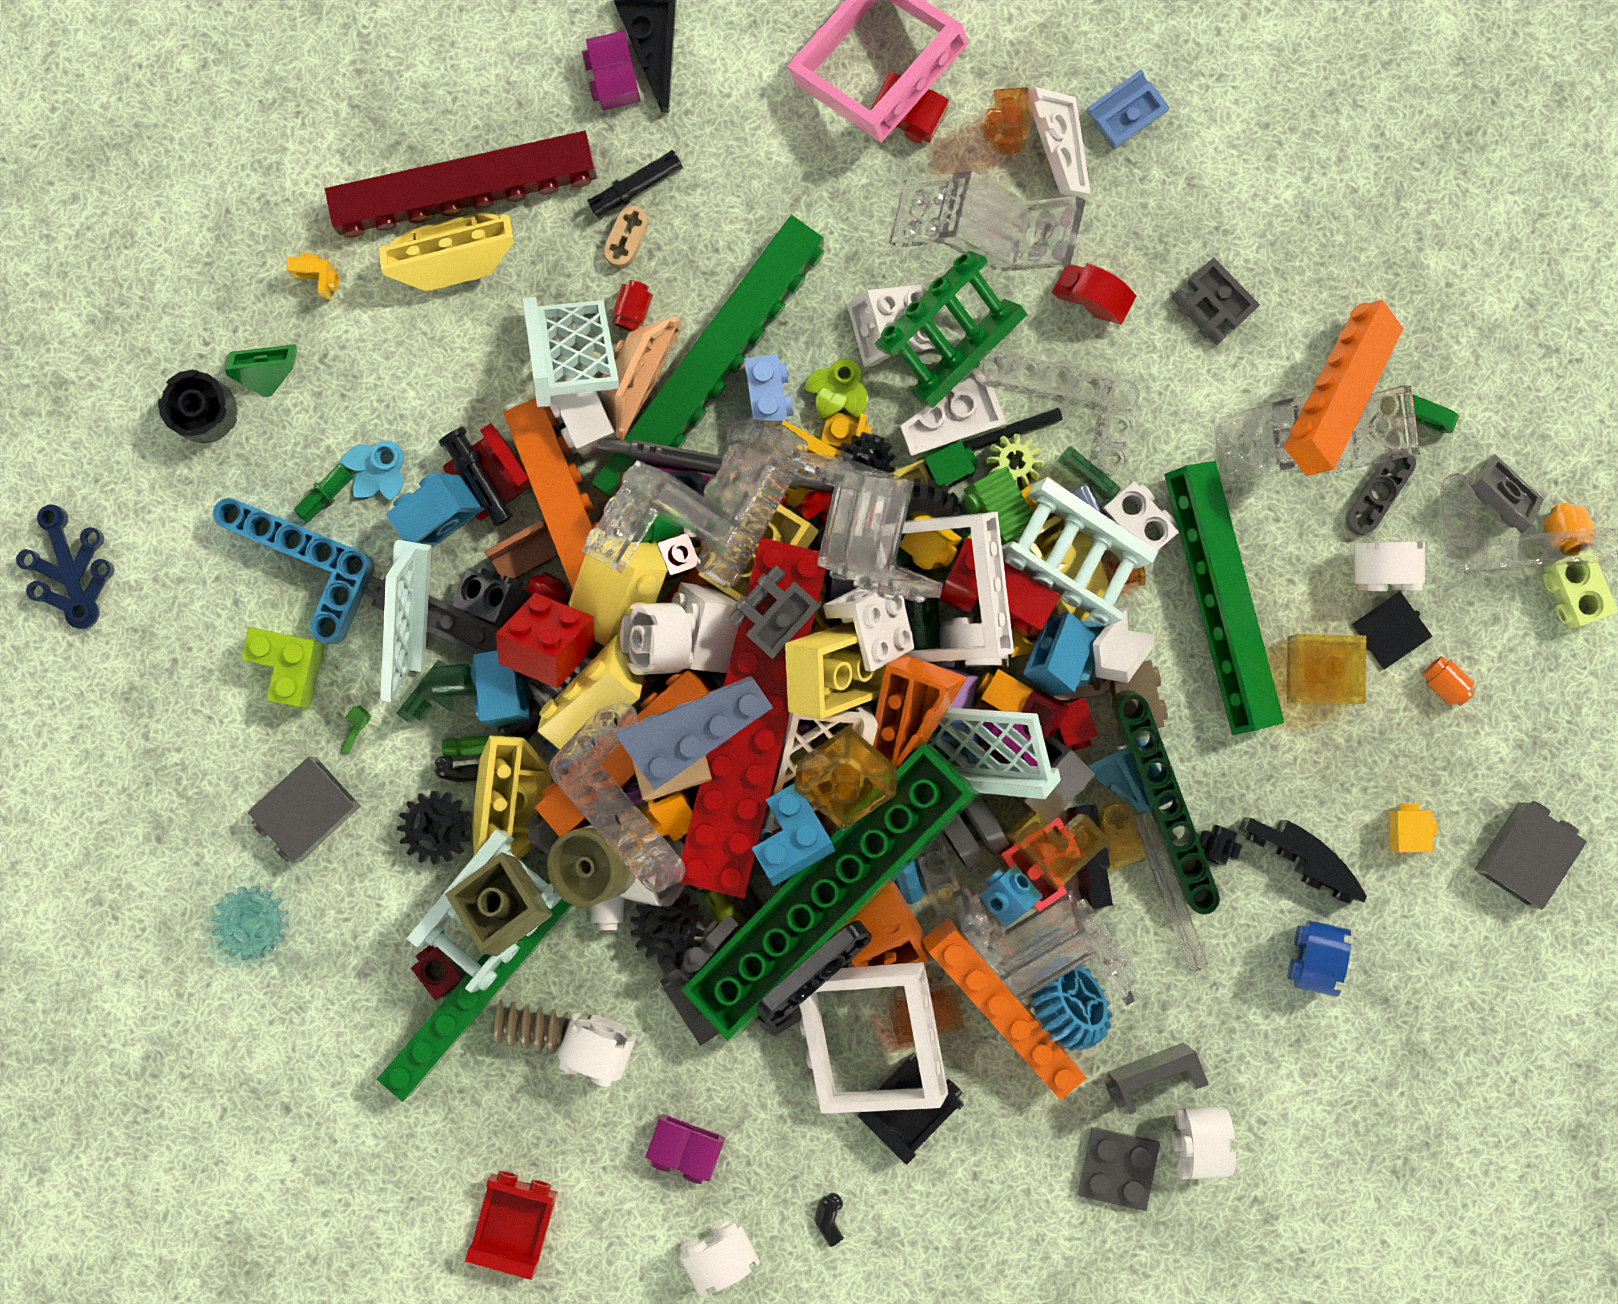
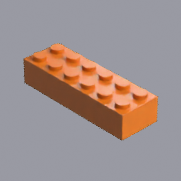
M685 669L673 674L665 682L668 686L666 690H662L658 694L656 692L651 694L640 704V707L643 709L641 712L633 716H627L616 725L615 729L622 726H630L650 715H658L676 708V705L686 701L691 702L720 687L706 671ZM615 734L608 739L604 737L589 750L592 753L591 757L589 756L583 761L578 760L564 772L567 778L558 783H552L540 794L543 800L534 808L559 837L572 830L583 828L615 799L617 792L627 789L637 780L632 758Z

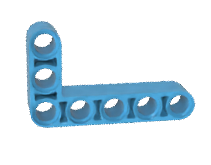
M225 498L218 501L213 509V518L221 527L331 572L311 619L310 632L315 639L329 644L341 642L347 635L364 596L362 592L365 587L367 588L368 580L373 575L374 564L371 558L356 549L235 499ZM237 507L239 511L238 518L233 523H229L227 514L232 508ZM264 520H268L270 525L269 531L265 535L259 536L257 530L259 524ZM294 533H299L301 538L299 545L294 549H290L288 546L289 537ZM329 545L332 551L331 556L328 560L321 562L319 551L322 547ZM355 558H360L363 563L362 569L359 573L352 575L349 565ZM347 589L349 600L344 605L339 606L336 602V595L340 590ZM332 619L335 622L336 629L331 636L326 637L323 633V625L326 621Z

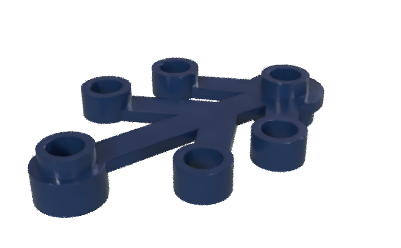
M53 504L46 505L39 510L37 521L40 527L49 533L59 567L40 558L37 552L29 549L21 550L17 554L16 563L22 569L35 570L64 584L69 598L51 591L48 584L40 581L31 582L26 588V594L33 601L46 602L64 611L65 619L72 627L77 629L90 628L99 618L100 611L96 600L106 581L113 576L114 566L110 561L104 559L95 560L90 567L93 577L84 593L80 580L96 549L104 543V534L92 527L85 528L80 534L82 545L73 561L63 531L68 523V515L59 506ZM53 512L54 520L51 523H47V514ZM95 532L97 539L94 543L90 544L88 536ZM28 554H31L33 561L30 565L26 566L24 559ZM101 564H105L107 571L104 575L100 576L98 568ZM38 586L43 588V593L40 597H36L34 594L35 588ZM80 606H83L85 614L83 617L78 618L76 611Z

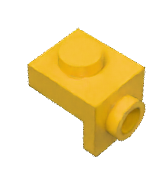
M299 253V257L287 256L286 270L294 278L318 279V293L325 300H332L333 291H337L339 287V273L335 271V267L328 260L319 259V256L310 253Z

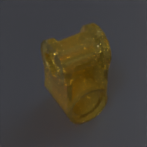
M1117 802L1104 804L1100 808L1098 816L1101 832L1111 856L1109 858L1111 868L1115 870L1145 861L1144 846L1137 832L1130 809ZM1113 810L1123 814V818L1118 820V826L1108 822V818L1113 816Z

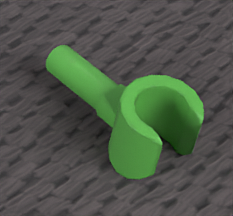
M360 705L353 707L345 717L353 725L341 749L346 754H349L360 730L368 724L371 718L369 712Z

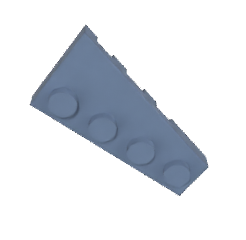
M750 676L709 692L706 696L691 702L686 701L676 705V708L658 715H650L641 719L642 721L627 727L622 726L612 731L653 789L656 790L773 707L755 680Z

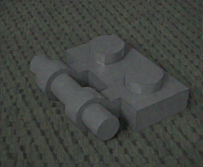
M1214 257L1187 282L1196 291L1190 298L1182 289H1179L1171 297L1180 307L1178 311L1184 317L1188 315L1200 328L1199 333L1204 338L1209 337L1216 345L1220 344L1227 337L1218 328L1223 321L1234 330L1260 306ZM1202 300L1217 313L1211 319L1197 306Z
M777 565L767 575L763 573L757 579L759 584L745 599L743 597L739 599L735 604L737 608L728 617L737 627L747 617L754 622L755 625L746 636L772 659L821 606L795 582L785 592L778 587L777 584L786 574ZM770 593L777 601L762 616L755 608Z
M727 915L721 923L717 920L713 921L702 936L705 938L700 942L699 947H693L685 953L680 966V974L685 981H690L733 937L738 923L732 917Z

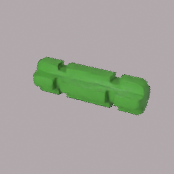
M489 736L461 737L460 740L458 738H445L442 740L443 756H459V753L463 756L482 754Z

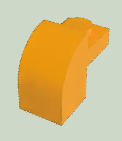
M687 788L647 801V806L626 815L630 838L636 848L642 847L667 834L673 841H676L688 832L692 816V807Z

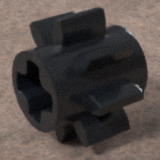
M1213 825L1211 832L1207 830L1202 831L1199 841L1204 849L1203 852L1206 860L1222 866H1226L1228 859L1237 860L1243 846L1235 842L1238 834L1218 825Z

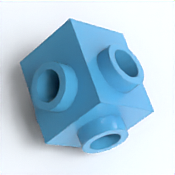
M1013 865L1005 873L1000 868L984 881L988 887L978 896L1005 928L1025 914L1042 897L1029 878L1016 865Z

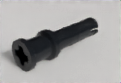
M465 427L455 429L442 437L438 443L441 447L447 449L455 463L453 466L455 471L464 474L492 520L494 527L499 526L511 519L513 514L510 513L496 487L480 463L482 455L479 451L475 452L466 437L467 431Z

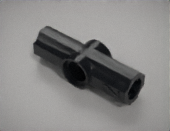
M1097 804L1066 808L1070 834L1077 844L1070 849V855L1074 854L1075 862L1072 863V867L1078 877L1082 907L1084 910L1113 906L1107 871L1110 868L1107 844L1101 835Z

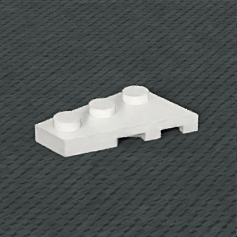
M1037 87L1025 91L1060 194L1073 197H1083L1091 194L1076 97Z
M983 364L974 371L973 375L962 383L959 382L934 408L926 406L903 423L900 429L911 460L940 451L956 442L961 441L963 443L1006 428L1007 423Z

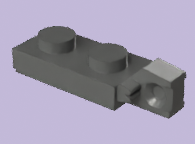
M665 957L663 964H659L666 977L661 979L660 982L671 1002L701 1046L718 1035L719 1031L681 991L689 981H685L682 978L678 964H673L670 957Z

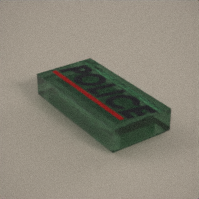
M1069 446L1057 460L1058 463L1083 484H1090L1093 492L1107 504L1121 490L1120 486L1072 446Z

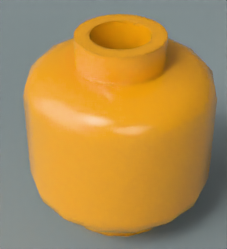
M1563 503L1551 509V515L1545 519L1543 526L1552 548L1558 552H1564L1566 555H1575L1587 550L1592 545L1591 541L1596 535V529L1588 511L1582 506H1571L1570 503Z

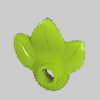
M841 359L833 363L830 368L818 369L808 377L805 383V391L817 394L816 408L821 419L829 418L843 408L853 417L859 419L867 407L868 393L860 383L862 379L861 369L853 360ZM843 370H848L851 372V375L847 379H841L839 373Z

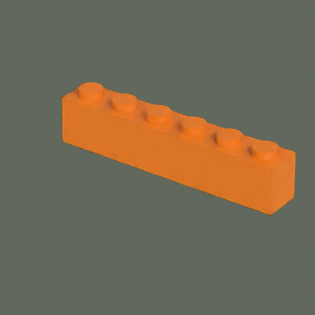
M1383 299L1369 304H1359L1351 311L1348 322L1339 334V339L1332 353L1328 356L1327 362L1320 376L1316 379L1315 386L1308 400L1304 403L1303 409L1296 423L1292 426L1291 433L1283 446L1305 476L1335 470L1403 331V327Z
M535 398L503 411V414L573 590L590 540H606L599 522L594 524L589 514L594 511L592 502L587 492L581 494L578 483L583 482L580 472L575 463L569 464L566 454L571 453V450L563 434L558 436L554 427L560 424L558 419L555 418L550 406L537 407Z
M946 918L922 939L929 954L1060 1100L1087 1079L1073 1058L1064 1048L1059 1046L1057 1040H1050V1033L1047 1030L1042 1031V1023L1035 1018V1015L949 918Z

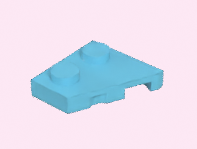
M1145 739L1136 741L1135 745L1137 747L1146 745ZM1127 747L1087 765L1095 774L1093 778L1139 813L1144 815L1150 812ZM1153 763L1147 769L1148 778H1155L1160 773L1156 763ZM1172 795L1163 796L1159 800V807L1173 801Z

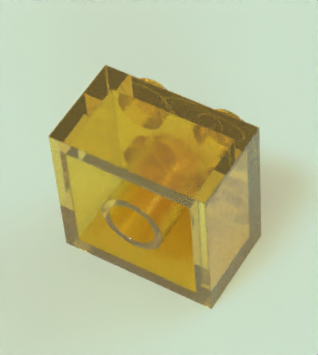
M1294 634L1288 636L1287 704L1345 706L1365 704L1366 636Z
M848 725L797 761L794 790L844 830L896 795L897 767Z

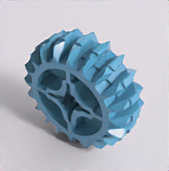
M1060 957L1041 966L1034 973V978L1030 980L1032 988L1028 991L1029 995L1033 998L1030 1006L1036 1010L1037 1015L1035 1018L1041 1021L1043 1025L1042 1031L1047 1030L1050 1033L1051 1041L1058 1040L1061 1048L1068 1047L1072 1052L1075 1050H1087L1107 1036V1030L1111 1028L1109 1019L1112 1017V1013L1107 1007L1111 1003L1105 999L1104 992L1106 990L1100 988L1098 984L1099 979L1092 977L1090 968L1083 969L1080 961L1074 962L1070 957L1066 959Z

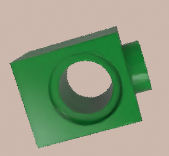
M961 441L935 452L923 460L931 479L935 480V486L938 488L942 483L950 487L973 476L976 471L974 466L977 465L972 449L969 446L964 448Z

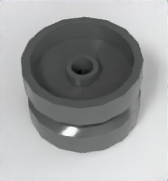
M979 795L942 832L969 872L984 863V855L976 843L979 840L986 850L995 856L1010 846L995 814Z

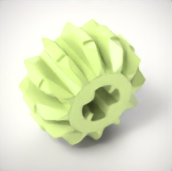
M1014 434L1012 444H1010L1008 438L1003 436L999 440L1001 447L994 444L990 447V452L996 457H987L985 463L996 467L988 472V476L1007 466L1013 479L1016 480V485L1018 481L1023 489L1030 486L1027 478L1037 481L1040 477L1034 469L1042 468L1043 461L1033 458L1037 457L1041 450L1040 448H1035L1031 451L1028 449L1033 441L1031 438H1027L1022 445L1020 444L1019 434ZM1010 456L1011 459L1014 456L1021 459L1019 465L1022 469H1019L1018 466L1015 470L1009 467L1010 460L1007 457Z

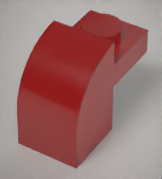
M1067 263L1052 291L1061 300L1084 305L1094 317L1120 325L1124 322L1137 297L1120 278L1088 263L1085 267Z
M966 537L937 599L966 613H970L978 597L972 539Z

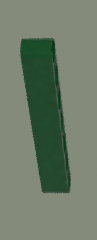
M1122 690L1113 698V713L1180 892L1185 902L1195 912L1202 915L1210 914L1219 906V892L1151 709L1146 699L1135 691ZM1130 699H1136L1138 707L1135 713L1124 715V704ZM1148 731L1150 738L1147 744L1137 747L1135 745V738L1138 733ZM1153 763H1160L1161 772L1155 778H1148L1147 769ZM1165 795H1172L1173 801L1170 807L1159 809V800ZM1178 826H1183L1185 830L1184 835L1178 840H1171L1172 830ZM1192 857L1196 858V864L1193 869L1182 871V865L1185 860ZM1200 889H1207L1206 898L1201 902H1194L1196 892Z

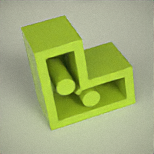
M248 627L241 660L274 667L266 700L310 709L325 643Z

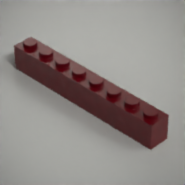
M586 130L327 187L324 190L332 227L339 235L353 238L363 235L364 230L371 228L390 230L397 226L396 223L407 220L410 223H422L427 221L430 215L441 213L443 216L457 215L461 212V208L474 206L476 209H485L493 206V201L497 200L520 201L526 198V194L539 191V194L542 195L557 192L560 186L571 184L572 187L576 188L589 185L592 179H597V173Z

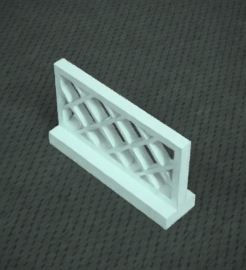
M536 297L523 298L537 407L551 406L550 396L619 389L618 374L604 300L537 306ZM598 313L592 319L582 316L584 314ZM561 317L562 319L556 323L547 318ZM572 323L581 326L576 331L567 328ZM590 331L600 334L595 339L585 336ZM557 334L565 337L560 343L552 340ZM575 343L585 346L579 351L570 348ZM594 351L603 354L598 360L589 355ZM562 354L569 359L561 363L555 360V358ZM579 363L588 366L582 372L573 368ZM599 371L610 377L594 378L592 376ZM563 375L573 378L571 381L555 383Z
M397 540L394 544L393 566L386 575L380 695V700L391 702L409 670L421 672L424 668L431 545Z
M948 708L939 723L942 729L939 733L934 731L926 743L931 744L933 747L936 744L950 756L948 762L979 793L1046 799L1061 781L1058 768L1050 767L1038 714ZM954 720H962L972 731L967 736L962 730L954 728L950 724ZM984 722H992L1003 733L997 738L982 724ZM1014 724L1028 725L1031 739L1028 741L1013 728ZM945 731L961 743L957 749L949 742L943 741L940 738ZM975 733L991 745L987 752L973 740L969 741ZM1005 735L1022 748L1018 754L1001 741ZM964 747L980 759L977 764H969L966 761L968 758L961 753ZM995 749L1011 763H999L990 754ZM1026 751L1037 761L1038 766H1030L1020 757Z

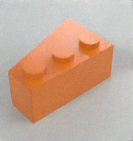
M907 654L887 663L875 714L878 728L869 761L895 772L923 743L928 742L968 677Z

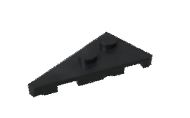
M613 0L661 112L670 113L677 0Z

